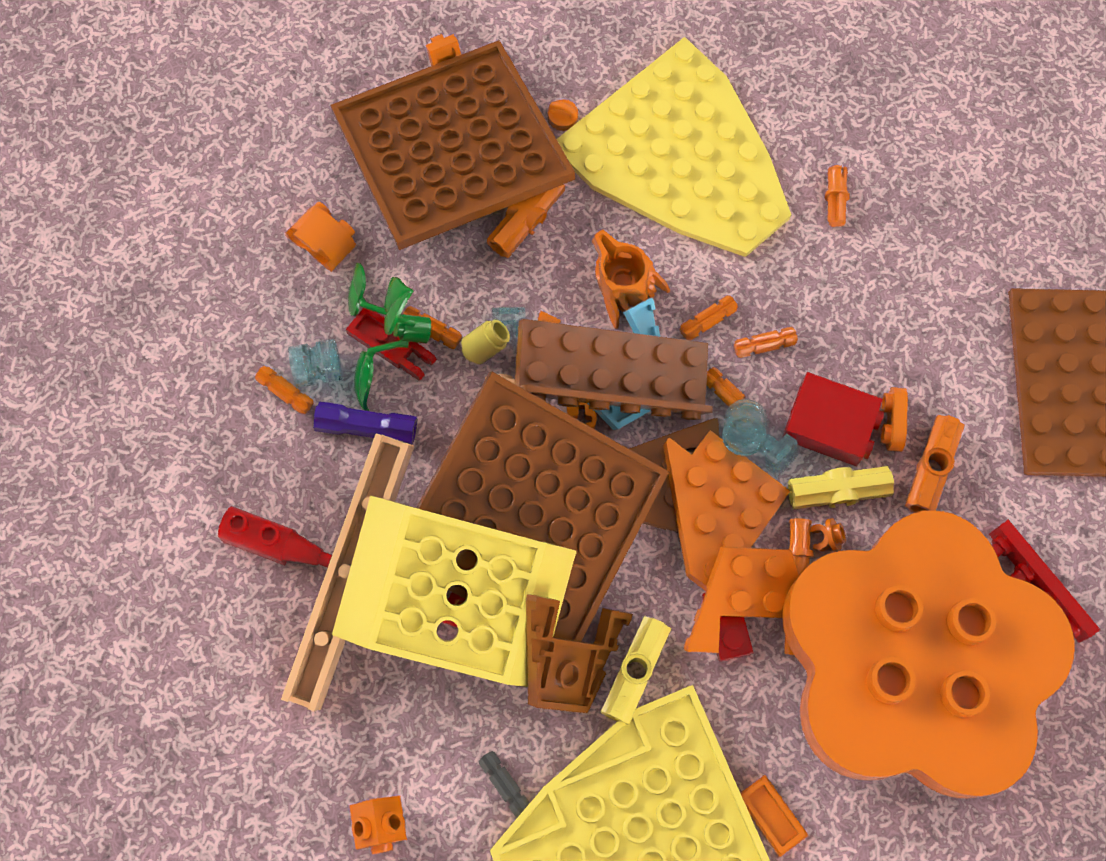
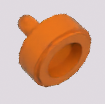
M564 99L550 103L548 109L549 124L560 131L570 129L578 121L576 105Z

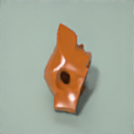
M604 229L594 235L592 243L599 254L596 261L595 277L604 297L610 321L614 328L618 329L620 319L618 309L625 312L630 309V306L634 307L647 300L648 297L653 298L655 296L654 293L657 291L655 285L667 293H670L671 290L667 282L656 272L653 262L644 253V250L632 244L618 242Z

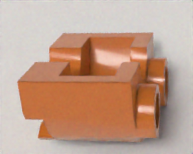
M318 201L285 232V236L301 249L303 248L308 251L315 260L332 272L357 246L352 238L355 231L346 221L340 220L338 222L331 216L330 210Z

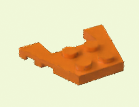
M720 547L706 585L705 597L700 609H697L693 620L695 624L690 637L686 639L684 650L687 652L719 653L720 616L782 618L787 593L799 577L792 550ZM785 636L784 653L794 655Z

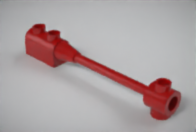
M233 506L226 510L219 525L218 537L223 543L284 566L287 561L316 566L321 565L328 568L332 554L324 552L322 548L299 535L295 529ZM453 592L447 598L448 602L453 605H460L466 600ZM451 620L442 621L445 624L458 628L455 622Z

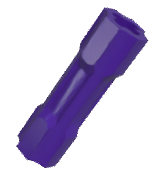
M319 401L314 413L313 428L316 432L336 435L351 434L374 438L375 434H379L413 445L418 419L417 416L398 413L383 414Z

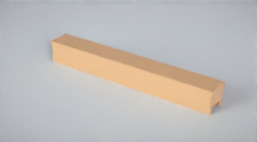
M375 434L281 700L302 705L311 711L321 710L346 641L333 636L332 633L370 496L395 502L414 450V445Z

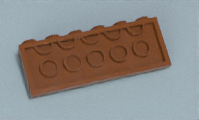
M529 319L519 321L515 385L545 402L546 399L557 400V405L565 407H577L578 402L589 403V409L609 410V406L620 407V412L638 414L641 409L651 410V416L670 417L671 412L681 413V419L701 420V415L713 413V406L705 405L709 343Z

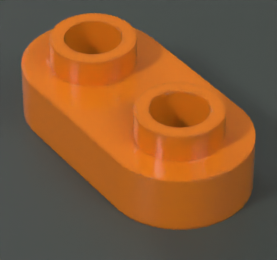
M891 387L889 393H884L882 398V411L887 413V424L882 425L881 443L886 444L887 451L902 452L907 437L908 393L906 388Z

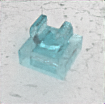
M525 307L492 308L493 320L501 321L505 326L508 324L513 325L516 329V337H518L519 323L517 321L525 319Z
M767 434L759 442V445L762 447L760 453L765 456L766 470L776 479L798 456L797 440L788 434L779 442Z

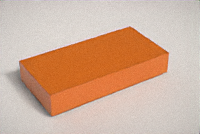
M763 775L740 792L752 820L778 857L784 855L809 836L766 775Z

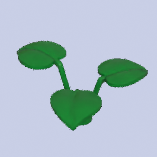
M357 262L348 293V307L351 316L358 315L360 306L385 315V333L388 335L393 333L395 337L400 339L396 342L368 348L367 352L361 351L354 374V388L362 409L369 411L367 399L373 378L374 354L398 347L408 348L409 342L427 344L431 335V319L401 314L414 290L406 286L398 277H392L389 282L385 297V308L366 302L363 297L366 288L365 271L362 264Z

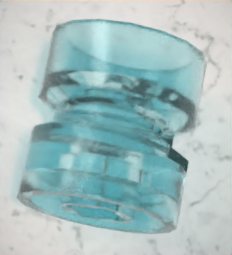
M335 338L318 341L312 348L308 344L288 347L290 366L296 388L315 385L317 379H321L324 383L343 380Z
M749 399L738 400L730 405L726 411L722 432L723 442L729 451L736 455L749 456L761 450L766 441L768 425L767 413L763 406Z

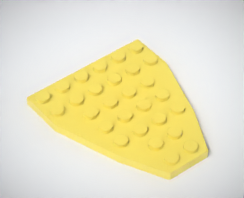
M685 37L557 138L575 173L592 190L681 235L743 257L749 255L791 217V212L770 155L729 79Z
M693 685L636 708L629 725L618 720L540 790L490 849L493 861H770Z

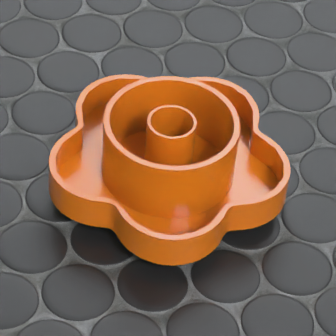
M921 511L903 517L894 523L868 551L843 550L817 559L792 584L783 606V628L787 642L807 673V680L800 704L802 730L808 745L819 760L833 771L858 780H879L901 773H908L931 790L954 798L968 799L992 795L1008 789L1021 779L1031 765L1037 747V707L1062 686L1069 675L1074 660L1073 632L1065 613L1056 601L1033 584L1005 574L992 545L983 533L969 521L944 511Z

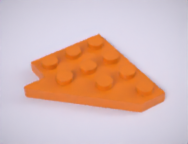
M711 430L705 435L692 454L671 438H668L663 444L686 576L705 591H707L706 585L720 547L751 548L790 493L789 489Z

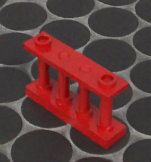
M1009 519L989 533L993 539L991 543L997 558L999 556H1007L1015 565L1014 572L1009 576L1033 584L1054 599L1065 613L1070 623L1073 637L1078 643L1091 638L1101 630Z

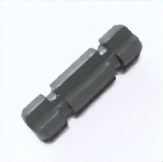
M491 751L479 760V765L486 774L489 773L490 781L503 800L509 802L510 805L508 807L515 817L518 818L529 805V801L525 795L521 796L519 793L521 791L507 769L501 767V761L495 752Z

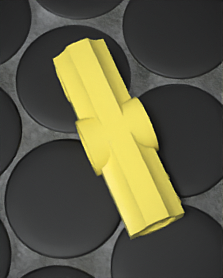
M888 466L854 471L850 467H841L828 470L822 475L789 479L787 482L788 489L790 490L788 494L793 510L823 505L836 508L835 504L847 503V506H851L860 500L885 498L894 494V479Z
M643 617L600 713L616 722L621 720L626 725H629L669 636L670 627L654 618ZM632 662L642 664L645 668V676L640 679L632 678L627 672V665Z

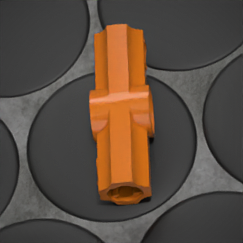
M563 184L509 206L505 218L487 238V244L500 256L509 258L528 234L533 235L535 227L539 223L543 224L548 210L564 193L565 185Z
M950 415L936 416L922 458L917 463V472L905 503V507L910 512L916 513L937 509L948 474L954 467V456L965 427L960 422V419ZM929 460L938 462L941 466V471L932 469L929 465Z

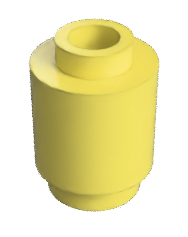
M499 320L486 321L462 338V353L470 362L479 365L483 364L506 347L507 342L510 340L509 331Z

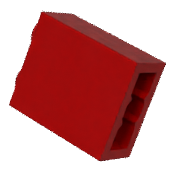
M807 372L801 382L782 440L857 467L863 458L868 460L875 441L870 440L872 430H878L882 422L884 412L879 409L883 399Z

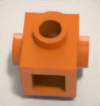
M400 795L374 798L349 805L356 850L371 848V854H379L393 851L392 843L407 840Z

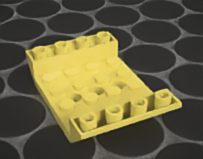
M370 496L332 635L382 653L507 685L528 687L527 594L560 601L553 631L554 636L576 550ZM464 549L474 551L477 556L475 566L469 570L459 568L456 563L457 554ZM453 585H462L467 590V598L460 605H453L447 600L446 593ZM451 620L457 625L458 632L453 639L443 640L437 635V627L442 621Z

